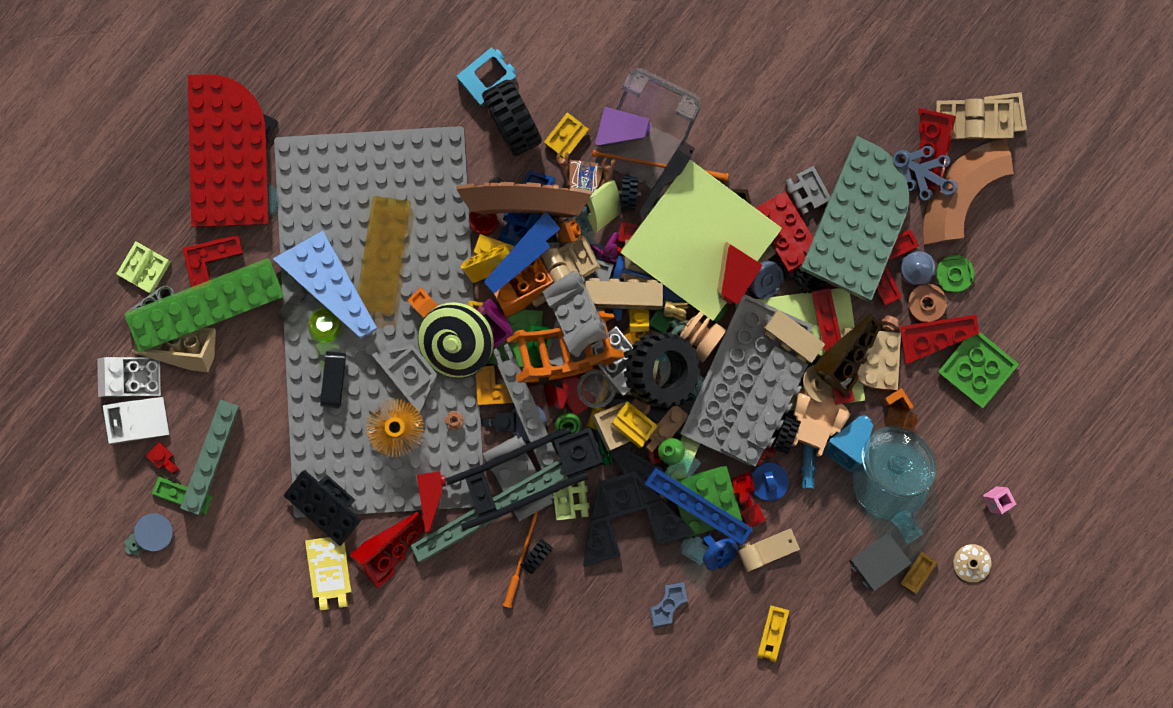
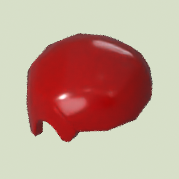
M470 211L468 222L473 232L484 236L494 232L498 221L496 214L484 215Z

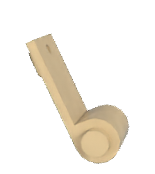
M790 528L752 545L750 541L740 545L738 554L746 572H749L798 551L800 547Z

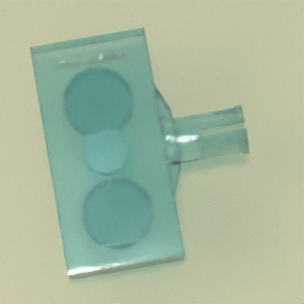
M685 450L683 459L678 464L670 465L664 473L671 477L677 470L690 478L702 463Z

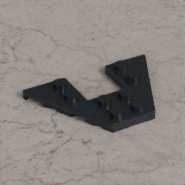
M613 399L609 408L625 401L632 404L634 399ZM686 400L685 402H680L677 406L689 414L695 400ZM650 405V411L645 416L659 423L672 406L658 407ZM683 423V425L678 429V431H677L676 433L680 434V432H681V430H682V428H683V426H684V423ZM631 441L611 450L610 455L624 474L636 471L646 481L655 467L663 471L661 467L655 464L651 465V462L632 453L630 449L634 443Z
M636 471L598 481L583 566L621 556L610 519L646 509L657 545L691 536L695 533L655 490L645 485L646 481Z

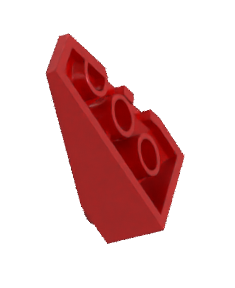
M416 512L365 541L350 554L357 567L376 588L381 587L393 576L396 571L394 568L398 562L404 560L407 549L418 540L424 531V520Z

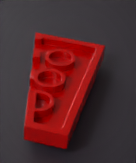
M918 108L921 143L919 144V150L924 146H931L934 149V155L928 158L921 157L920 164L937 159L941 155L948 156L956 116ZM928 148L925 151L926 155L930 154V150ZM944 157L941 159V163L943 165L946 163V159ZM938 166L929 170L943 178L945 167ZM925 178L928 189L940 191L941 187Z
M977 314L900 326L906 364L980 334Z

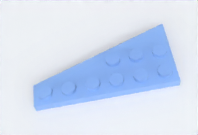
M323 231L273 258L278 265L361 339L378 330Z

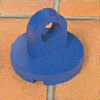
M764 463L758 466L752 473L755 489L753 492L760 499L773 501L781 498L786 493L789 479L785 469L780 465Z
M708 533L703 539L710 548L704 554L702 561L706 568L711 571L716 567L718 569L724 568L735 558V552L738 551L739 547L731 538L716 542Z

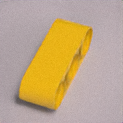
M500 245L467 259L462 263L461 269L472 283L488 278L510 251L505 245Z

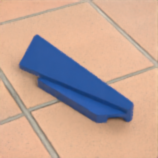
M544 213L485 280L486 286L493 294L550 248L546 240L560 230V228L548 213Z

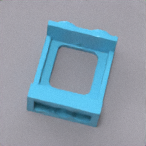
M492 47L457 75L459 82L481 108L486 105L482 98V93L489 88H486L475 75V71L490 58L495 57L506 70V75L491 87L504 80H516V70L511 64L506 65L503 61L505 58L498 49L495 51Z

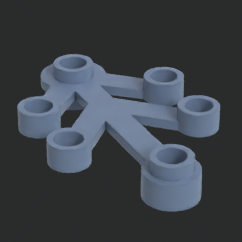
M924 146L921 150L912 153L906 150H899L895 153L893 162L897 167L901 168L907 185L909 182L913 184L911 189L908 187L909 191H914L917 188L916 181L911 178L910 169H912L917 177L920 198L922 200H930L933 196L932 191L927 187L925 178L939 185L942 193L945 195L956 193L958 185L954 180H945L929 170L938 166H948L950 158L947 155H941L937 159L918 164L913 160L923 156L926 158L932 157L934 155L933 147ZM927 148L930 150L929 155L925 153ZM902 156L906 158L904 163L901 161ZM943 157L946 159V163L944 165L941 163V159ZM950 183L953 185V189L951 191L948 188ZM925 191L928 192V197H927V198L924 197V192H925Z

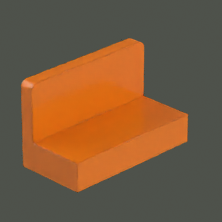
M902 388L882 400L885 406L899 399L906 411L914 408Z

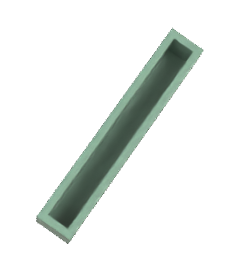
M220 399L180 509L201 515L240 410L238 405Z

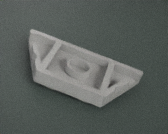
M408 345L372 354L410 403L420 412L434 384L437 373L415 346Z

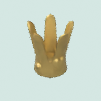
M666 301L665 307H662L664 309V316L674 317L685 322L683 319H686V311L683 309H687L689 303Z

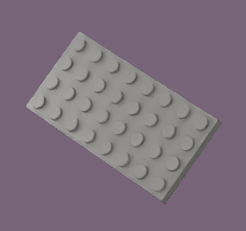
M744 294L737 305L680 435L751 466L720 448L773 346L795 357L797 354L792 350L790 352L786 351L780 346L781 342L777 339L773 341L765 335L766 331L763 328L778 309ZM783 312L808 332H811L813 325Z

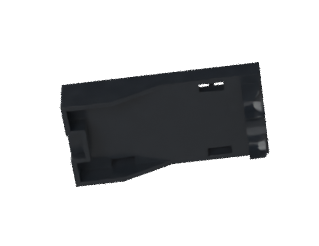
M683 140L681 141L644 201L639 214L646 217L656 205L655 200L663 187L682 173L695 150L693 146Z

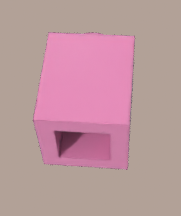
M996 486L982 496L990 513L1003 514L1016 505L1007 487Z

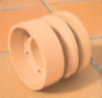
M699 312L690 319L680 333V336L690 342V347L693 345L696 347L695 357H698L704 363L727 330L717 323L709 329L707 325L710 318L707 317L702 324L700 320L704 314Z

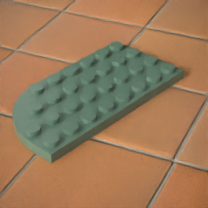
M856 136L800 270L868 302L872 300L909 206V189L906 178L901 168L894 164L893 157L881 147Z

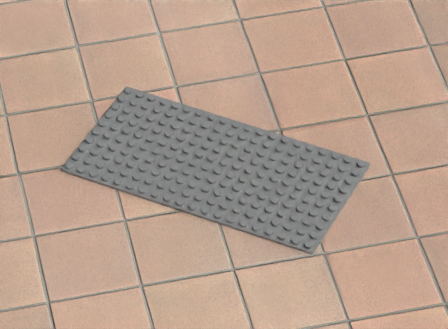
M457 126L277 137L274 140L280 254L323 231L378 329L361 339L341 320L338 324L339 318L281 267L282 292L284 295L282 300L292 483L303 470H306L318 482L328 475L355 499V502L349 507L354 514L422 510L417 475L440 471L441 475H445V478L483 464L480 405H477L476 377L474 374L466 378H450L436 372L437 377L420 414L417 415H421L422 417L419 419H423V421L416 423L424 422V424L417 426H424L425 428H412L423 429L424 432H414L423 433L424 435L413 433L422 437L413 436L420 441L410 437L415 441L410 440L414 445L405 438L404 442L402 440L401 446L399 443L401 457L399 456L398 445L397 457L395 447L394 457H392V449L389 457V450L385 456L386 449L381 454L384 447L378 452L380 447L376 450L375 448L378 445L373 447L375 443L370 444L374 440L369 441L368 439L372 437L368 438L367 436L375 433L367 434L366 432L375 430L366 429L376 427H367L366 425H375L367 423V421L377 422L368 418L377 420L372 416L380 419L375 414L381 418H386L388 413L390 415V400L394 414L393 398L395 400V415L397 399L398 410L401 399V408L404 400L406 402L404 408L408 402V407L411 403L372 354L408 345H414L421 354L418 346V330L424 318L407 301L420 287L438 305L451 302L467 305V301H474L473 283L461 269L462 263L472 257L470 225L468 222L469 208L457 191V186L467 184L464 128ZM332 332H334V333H333L332 335H330V336H326V337L319 336V335H324V336H325V335H329V334H331ZM326 351L346 353L340 408L320 406ZM456 411V413L462 414L463 425L461 428L451 430L447 427L448 425L445 424L444 420L449 412ZM394 423L391 425L390 431L397 433L401 427L399 424ZM466 479L451 485L446 483V486L443 487L444 491L438 509L475 507ZM293 505V513L296 518L306 517Z

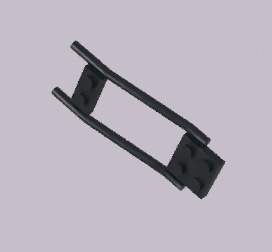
M566 427L482 465L445 478L447 485H451L466 479L479 517L461 523V527L465 531L502 517L571 485L587 480L586 471L601 466L604 463L591 428L572 434L570 427ZM554 441L568 479L497 510L484 472Z

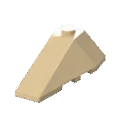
M204 327L142 352H139L135 343L132 352L191 371L209 372L215 357L216 330L215 328Z

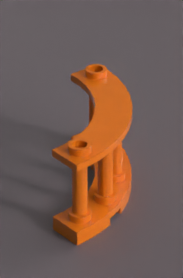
M605 311L598 312L605 326L606 321L614 318V314L605 313ZM561 327L534 332L519 330L514 332L513 336L507 338L508 343H518L524 366L522 372L516 375V380L519 383L538 382L539 378L543 377L555 380L594 370L593 366L603 363V366L616 362L624 358L623 350H615L611 346L610 338L608 337L602 339L604 346L602 353L593 355L591 344L584 348L586 355L584 360L574 362L563 337L565 335ZM558 337L565 363L553 367L550 364L545 340ZM537 341L543 364L542 368L531 366L526 342Z

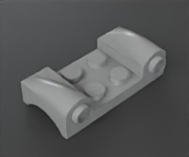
M572 271L542 292L565 335L563 338L569 352L578 357L589 344L606 339L609 336L605 329V323L600 318L584 284L583 276L579 272Z
M516 435L483 453V456L489 462L526 445L522 437L519 438ZM527 453L491 469L503 491L537 473ZM551 494L515 510L514 513L518 521L553 504L552 499L555 497Z

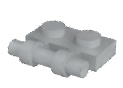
M814 166L796 175L799 180L798 183L794 184L791 178L785 181L788 187L787 191L793 196L796 202L795 206L797 209H800L802 215L809 212L806 205L810 202L815 209L827 203L830 199V195ZM802 187L807 195L805 199H802L798 191Z

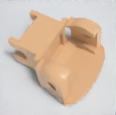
M806 391L798 393L793 417L796 418V421L800 422V426L792 446L795 447L797 442H801L818 449L816 456H822L829 435L832 436L840 433L850 416L848 409L843 404L835 405L834 398L832 397L825 402H816L807 395Z

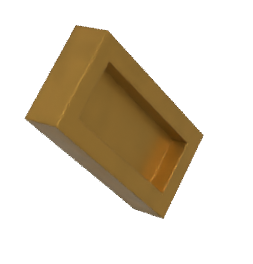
M921 551L900 584L917 594L938 562Z

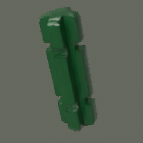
M597 429V435L600 438L601 455H603V465H612L611 450L607 452Z

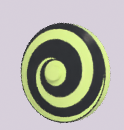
M451 302L435 307L424 317L418 330V346L422 356L433 370L450 378H466L476 374L487 364L493 352L494 340L488 322L482 314L466 304Z

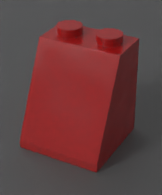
M728 242L724 245L717 291L721 293V299L730 305L733 302L738 305L763 265Z

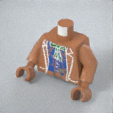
M560 152L556 157L557 162L560 164L562 177L568 188H581L591 190L593 193L607 181L612 180V167L616 163L615 159L609 164L607 162L608 157H606L601 164L569 160L567 162L569 158L568 152L565 153V158L560 157Z

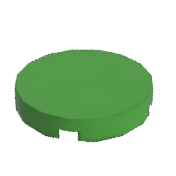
M951 255L944 258L936 269L938 285L949 293L965 291L974 279L972 264L960 255Z

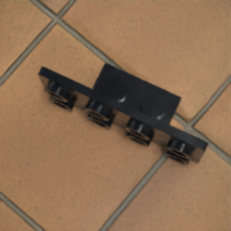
M303 470L284 494L288 501L339 546L347 540L361 522V519L349 509L355 502V499L328 475L318 482L306 470Z

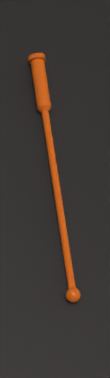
M597 149L592 151L594 157L603 156L661 168L666 167V164L602 153ZM705 170L717 180L727 183L728 173L724 174Z
M538 512L533 515L515 575L512 576L502 606L512 608V601L520 579V564L524 560Z

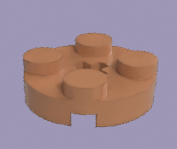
M923 284L916 287L908 299V309L911 315L921 322H931L939 319L947 307L944 292L933 284ZM930 298L932 307H923V299L927 300Z

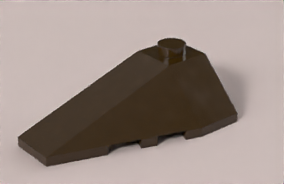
M869 314L828 349L813 368L824 382L843 396H847L860 376L857 375L861 364L864 365L867 360L864 358L868 348L873 346L881 325L875 316Z

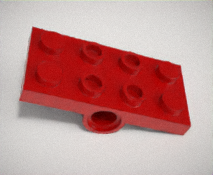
M783 192L757 206L756 209L782 228L771 242V246L777 252L790 274L799 269L800 265L802 266L813 236L786 192Z

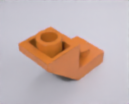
M565 218L556 223L560 228L557 233L561 242H574L581 237V228L575 219L568 220V218Z
M422 287L407 300L423 318L432 309L439 306Z

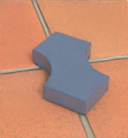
M684 582L665 585V595L662 601L650 608L653 627L672 624V616L675 609L680 604L688 601Z

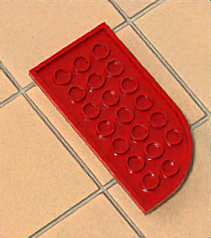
M215 74L188 75L191 227L269 225L266 122L259 103L248 89L228 77Z

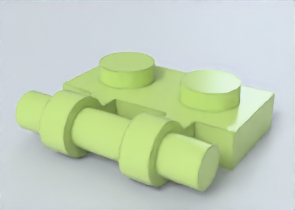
M585 480L577 483L578 487H572L571 485L553 493L555 497L556 521L576 518L575 510H581V517H589L588 509H590V505L587 503L586 492H588V489L585 486ZM573 493L579 494L580 504L574 505Z

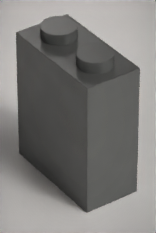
M886 532L850 559L852 570L856 575L860 573L863 577L861 582L867 590L871 588L872 591L877 590L911 564L889 532Z

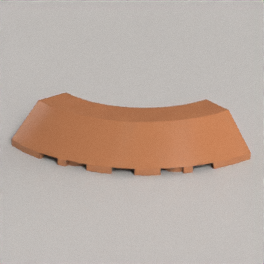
M1006 139L992 141L969 151L946 170L943 179L954 180L958 185V189L952 195L943 194L941 189L940 191H932L933 196L928 201L923 220V245L964 239L965 216L976 194L988 184L1002 178L1011 177L1014 174L1011 153ZM951 183L948 186L950 191L953 189V185Z
M488 182L478 186L474 183L457 186V191L469 210L484 215L498 213H548L553 216L569 218L579 216L592 195L591 190L569 187V189L559 188V185H542L541 187L540 183Z

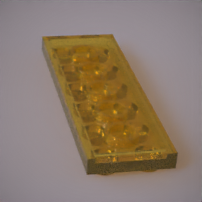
M373 195L357 292L367 311L394 314L411 201Z

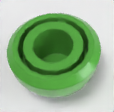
M562 413L555 421V431L570 427L572 434L581 430V421L574 413Z
M668 438L659 445L658 455L665 464L675 465L683 459L685 448L680 440Z

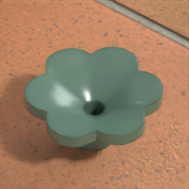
M673 318L669 322L673 327L670 334L677 335L682 332L689 321L683 319L685 322H678Z

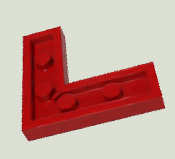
M911 229L898 235L887 262L919 247ZM885 266L876 288L884 306L902 298L887 266Z
M239 235L182 248L191 287L210 280L207 262L243 254Z

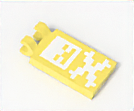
M330 537L306 540L313 598L319 597L320 610H328V599L338 597L339 608L348 607L346 593H351L352 589L345 542L339 546Z

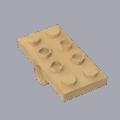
M1013 99L937 101V112L956 116L951 139H1014Z
M583 234L576 241L569 242L560 249L551 248L541 255V261L554 283L572 271L579 272L585 278L601 268ZM541 293L532 303L538 307L547 300L544 294Z

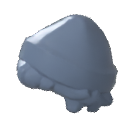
M915 250L902 260L901 276L903 282L907 284H926L935 275V262L932 256L925 252Z

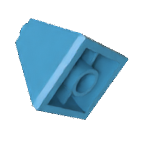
M865 415L859 416L828 441L823 453L847 471L853 473L863 462L873 428L872 420Z

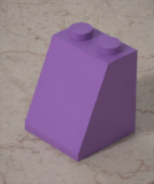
M604 107L595 146L600 147L644 139L645 135L649 136L652 124L648 123L649 118Z

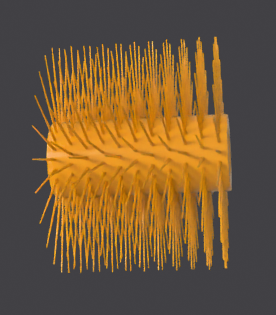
M393 398L394 414L390 400L391 411L389 408L391 417L383 419L375 414L380 419L374 416L372 417L377 420L368 418L377 423L367 421V423L375 424L366 425L367 427L376 428H367L366 430L375 431L366 433H375L367 437H372L368 439L369 441L374 440L370 443H375L373 447L378 445L375 448L376 450L380 447L378 452L384 447L381 454L386 449L385 456L389 450L388 456L390 457L392 449V457H394L395 447L397 457L398 445L399 456L401 457L399 443L400 441L402 443V438L405 440L403 436L405 435L413 442L415 441L410 437L420 441L413 436L422 437L413 433L424 435L423 433L414 432H424V430L412 428L425 427L417 426L424 424V422L416 423L423 421V419H419L422 416H417L420 412L416 413L418 409L414 410L415 406L410 410L412 403L408 407V402L404 408L405 400L401 408V399L398 410L397 399L395 415V400ZM394 423L399 424L401 427L397 433L390 431V427Z

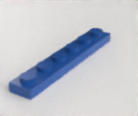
M656 467L645 482V485L741 545L744 544L753 530L752 527Z

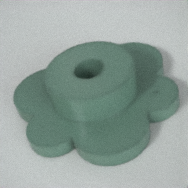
M131 534L129 539L124 541L127 554L133 553V555L138 556L140 552L145 551L137 544L134 534Z

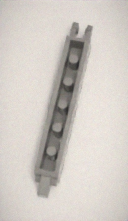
M505 344L504 349L509 356L508 360L502 362L497 348L493 352L498 361V368L531 443L548 435L527 384L519 383L516 380V375L521 370L516 358L512 355L509 345ZM551 442L534 449L541 469L559 460Z

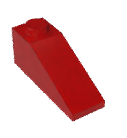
M440 471L417 475L425 532L431 531L444 491L443 487L446 486L445 475H441Z

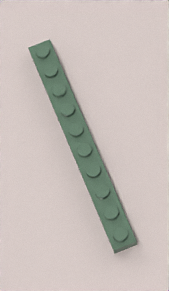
M561 459L495 496L493 499L497 510L568 479ZM475 508L412 544L411 547L418 562L423 563L497 519L463 531L461 523L479 517Z

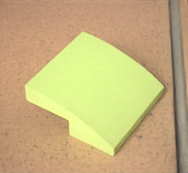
M615 180L607 181L593 192L587 201L591 212L587 217L594 233H597L620 214L621 203Z
M135 241L119 268L117 275L152 294L171 261Z

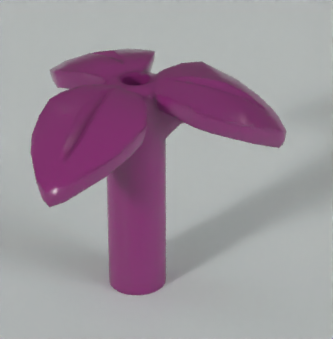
M613 232L603 250L590 244L594 255L597 258L602 257L603 262L616 265V261L612 258L617 254L616 242L619 234Z

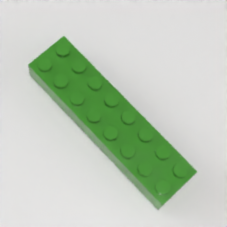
M269 258L126 312L125 318L139 352L282 298L284 295Z

